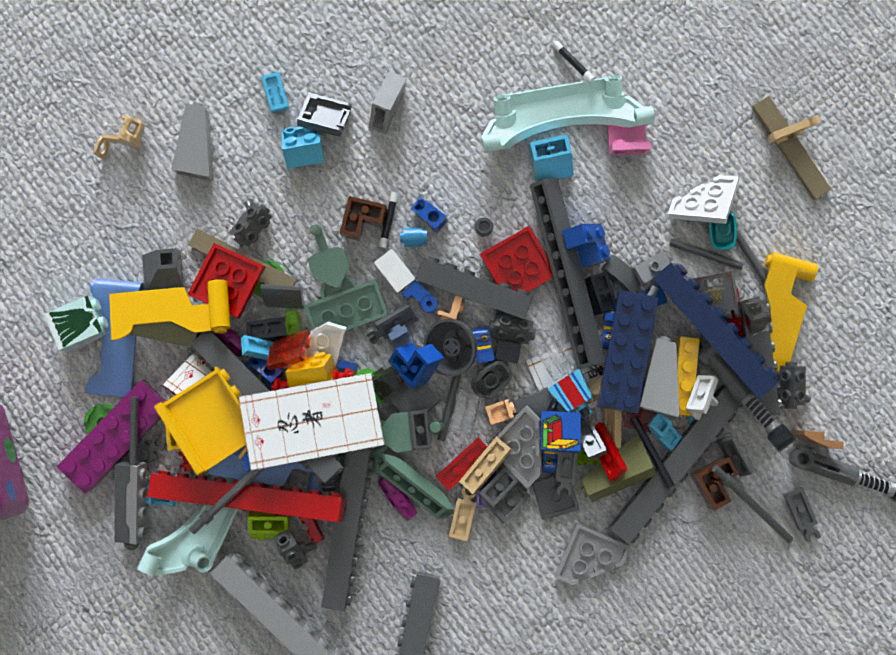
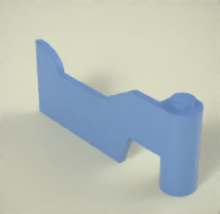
M96 278L94 282H91L90 292L92 297L97 299L101 305L100 312L102 317L104 316L108 322L107 329L109 333L102 336L100 373L94 374L88 380L85 393L125 397L132 390L137 336L128 335L119 340H111L109 294L145 291L143 282Z
M231 455L209 469L208 474L241 480L248 471L242 468L245 463L235 455ZM299 461L266 467L251 481L283 486L291 471L297 469L310 472L307 491L323 490L321 488L323 482L320 484L312 476L314 471L311 468L306 470Z

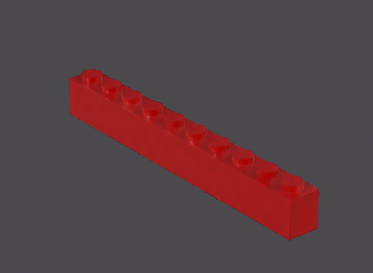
M159 470L158 474L151 473L147 497L213 506L239 480H233V484L226 483V479L214 478V481H208L206 476L196 475V478L192 479L189 478V474L177 473V476H170L171 472ZM252 482V486L246 485L224 507L343 523L346 499L341 498L340 493L329 492L328 496L321 495V491L309 490V493H302L301 488L290 487V491L283 490V486L271 485V488H264V484Z

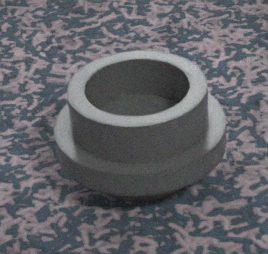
M488 218L478 219L474 227L475 232L482 237L489 236L493 231L492 221Z

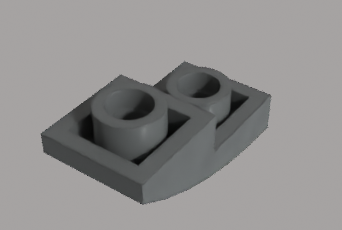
M611 255L610 261H607L601 268L604 272L608 273L612 282L617 281L625 291L635 293L641 285L632 268L615 255Z

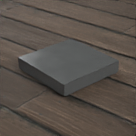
M555 476L535 481L532 484L542 520L580 510L571 482L569 483L572 489L571 496L567 495V488H562L561 494H557L556 489L560 482L555 481Z

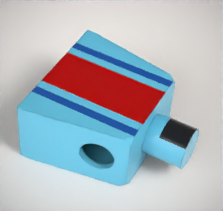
M577 369L548 388L549 392L568 412L577 410L581 413L582 418L592 413L587 402L593 399V395L582 370Z

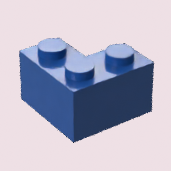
M580 224L562 231L567 249H577L582 267H591L610 261V250L606 244L605 231L601 224Z
M409 343L396 348L388 362L409 387L413 389L428 383L444 357L432 344L417 349L413 343Z

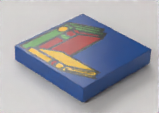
M541 411L540 451L580 453L581 413Z

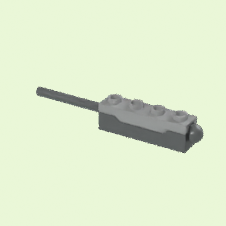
M136 396L130 397L129 461L125 460L115 465L114 542L124 543V547L127 550H135L139 546V542L146 539L147 535L146 517L148 509L146 508L148 489L146 488V479L148 477L147 462H139L137 458L139 397Z

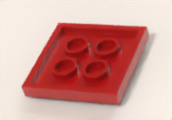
M530 226L480 253L481 259L496 284L506 283L511 285V290L516 292L519 289L530 292L554 278L549 258Z
M213 243L187 295L209 304L207 282L226 280L228 284L229 313L240 319L266 267Z

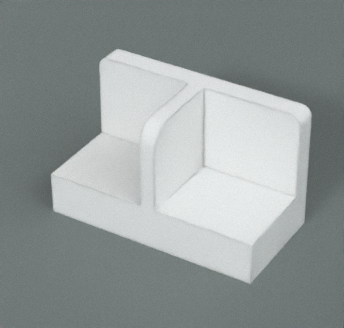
M393 249L374 262V265L398 295L404 291L407 285L415 280V277Z
M697 376L686 406L687 411L696 420H700L702 414H707L709 405L717 406L719 403L713 396L718 383L716 376Z

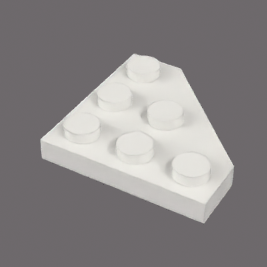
M719 175L708 185L704 186L702 184L692 189L690 194L682 198L679 196L673 199L668 212L669 219L726 224L739 184V177Z
M327 322L283 345L280 348V359L277 361L276 366L288 369L298 356L306 355L307 357H312L317 353L325 352V354H332L336 369L347 327Z

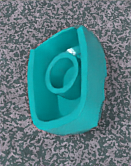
M732 211L729 213L726 224L709 222L710 241L716 250H729L736 245L737 221Z

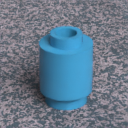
M422 227L404 228V232H400V243H404V247H422L424 244H427V229H422Z

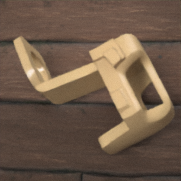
M122 115L121 118L124 122L118 136L102 135L97 140L93 154L100 159H105L110 142L126 144L129 147L140 149L145 124L138 119ZM131 124L136 125L133 134L128 131ZM104 143V149L100 153V146Z

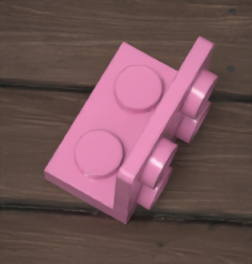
M607 125L609 156L646 155L650 151L651 144L650 141L646 142L645 125L631 128Z

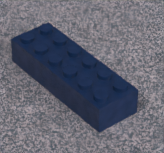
M619 290L617 293L596 407L638 414L659 297Z

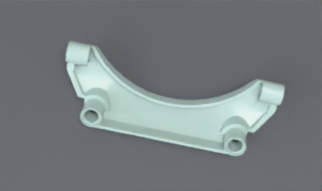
M611 75L595 79L592 83L582 81L507 95H497L494 97L496 119L489 122L483 136H481L483 151L487 153L509 149L527 137L559 127L604 124L631 128L654 124L655 114L652 106L644 107L632 97L625 96L622 89V77Z
M211 475L210 481H214V478L226 479V483L233 484V480H238ZM199 504L195 512L179 529L147 547L137 569L151 576H154V574L165 575L185 571L187 566H191L201 573L209 571L238 509L223 507L213 516L214 519L208 525L205 524L199 531L193 534L189 528L200 519L199 516L205 510L208 511L212 507Z

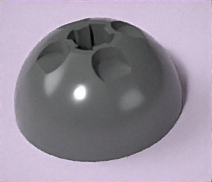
M443 319L435 322L426 332L423 347L432 344L444 357L435 371L448 377L458 376L466 372L473 365L478 351L477 340L473 331L463 322L454 319Z

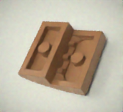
M792 430L791 432L796 438L814 446L844 449L843 441L824 440L825 432Z

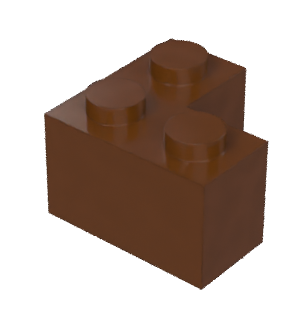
M349 196L340 229L341 237L360 241L364 223L383 227L387 206Z
M723 456L690 474L708 508L712 510H717L732 501L720 482L721 479L712 472V468L718 465L726 474L729 473L733 478L739 475L731 458Z

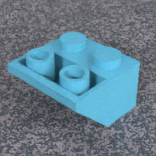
M289 127L282 130V151L287 169L325 162L319 131L304 127Z
M568 135L530 142L528 150L536 182L542 179L559 180L574 176Z

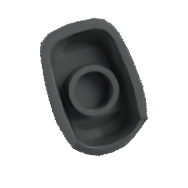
M494 361L481 369L473 377L471 388L477 396L491 399L511 381L512 372L502 361Z

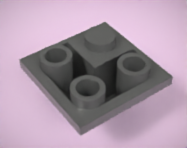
M176 248L162 249L142 255L145 291L184 287L181 251Z

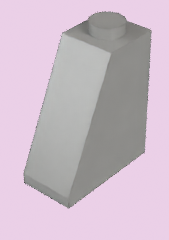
M390 71L388 72L372 103L369 128L384 134L387 133L405 89V77Z

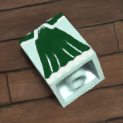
M87 295L44 314L59 351L75 352L109 333L107 329L108 322L101 315V305L97 299Z

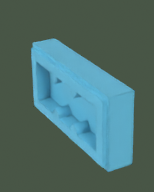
M275 72L261 76L271 113L290 109L280 73Z
M247 335L241 337L242 355L277 362L280 359L277 342Z

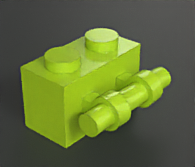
M249 511L248 532L251 534V539H258L259 541L276 539L275 537L279 533L290 528L291 516Z

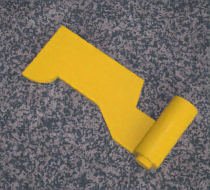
M771 252L770 255L767 254L764 260V265L769 270L764 288L770 305L768 321L772 323L773 327L770 337L771 341H774L775 352L772 353L773 360L777 362L778 372L780 366L785 365V362L791 361L807 308L805 303L791 294L795 278L813 282L817 275L818 264Z
M212 280L207 282L209 304L201 305L191 304L184 287L109 294L111 340L115 341L128 336L132 332L134 325L173 322L194 333L209 331L226 333L227 329L231 328L227 281Z

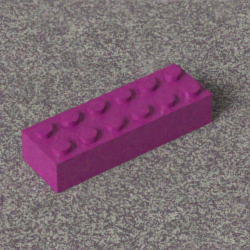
M145 380L139 381L56 466L85 494L90 492L129 452L130 397H139L138 442L160 421L161 417L154 406L167 400Z

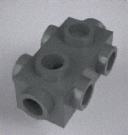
M250 200L246 201L244 205L247 210L230 230V233L235 236L233 240L242 247L244 244L250 246L252 243H255L262 229L267 228L270 224L272 216L268 213L271 210L263 204L258 206Z
M495 310L494 320H490L488 327L491 337L497 341L508 340L521 345L528 344L530 340H534L536 329H533V321L506 316L503 311Z
M785 362V365L780 366L778 371L780 375L778 378L780 380V390L777 391L778 398L781 399L786 409H797L798 405H805V403H809L811 397L806 394V366H798V362Z
M290 529L279 533L275 537L278 543L276 545L277 551L283 557L286 564H291L293 569H299L308 562L306 552L317 549L315 541L304 544V542L299 543Z

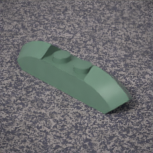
M376 453L374 461L376 472L436 519L453 514V507L450 501L438 487L403 460L392 455Z

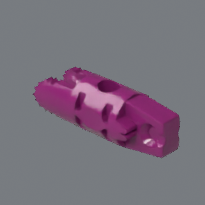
M232 328L227 329L226 333H215V331H212L236 356H243L241 337Z
M384 477L378 480V485L381 487L386 498L406 521L417 514L411 500L405 493Z

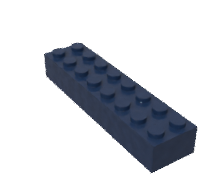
M670 263L653 279L756 397L760 399L780 382L778 379L780 375L773 367L769 369L766 366V359L761 353H755L751 349L753 347L752 343L746 337L742 338L738 334L740 330L733 322H727L725 319L727 315L720 308H715L712 305L713 299L707 293H702L699 290L701 286L694 278H688L686 275L688 271L681 264Z

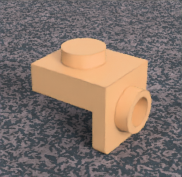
M455 295L450 314L439 310L437 316L441 317L440 320H456L458 313L462 314L465 303H462L463 298Z
M508 399L485 406L490 425L514 418L513 414L516 413L513 402L509 403Z

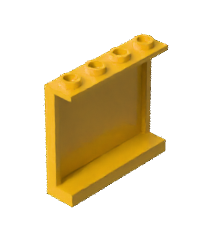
M217 366L213 372L171 399L154 406L197 475H202L247 445L239 400L241 394L235 385H230L228 381L230 376L226 370H221Z

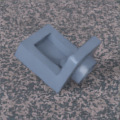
M399 324L390 329L388 336L395 349L409 343L414 345V341L405 325L400 326Z

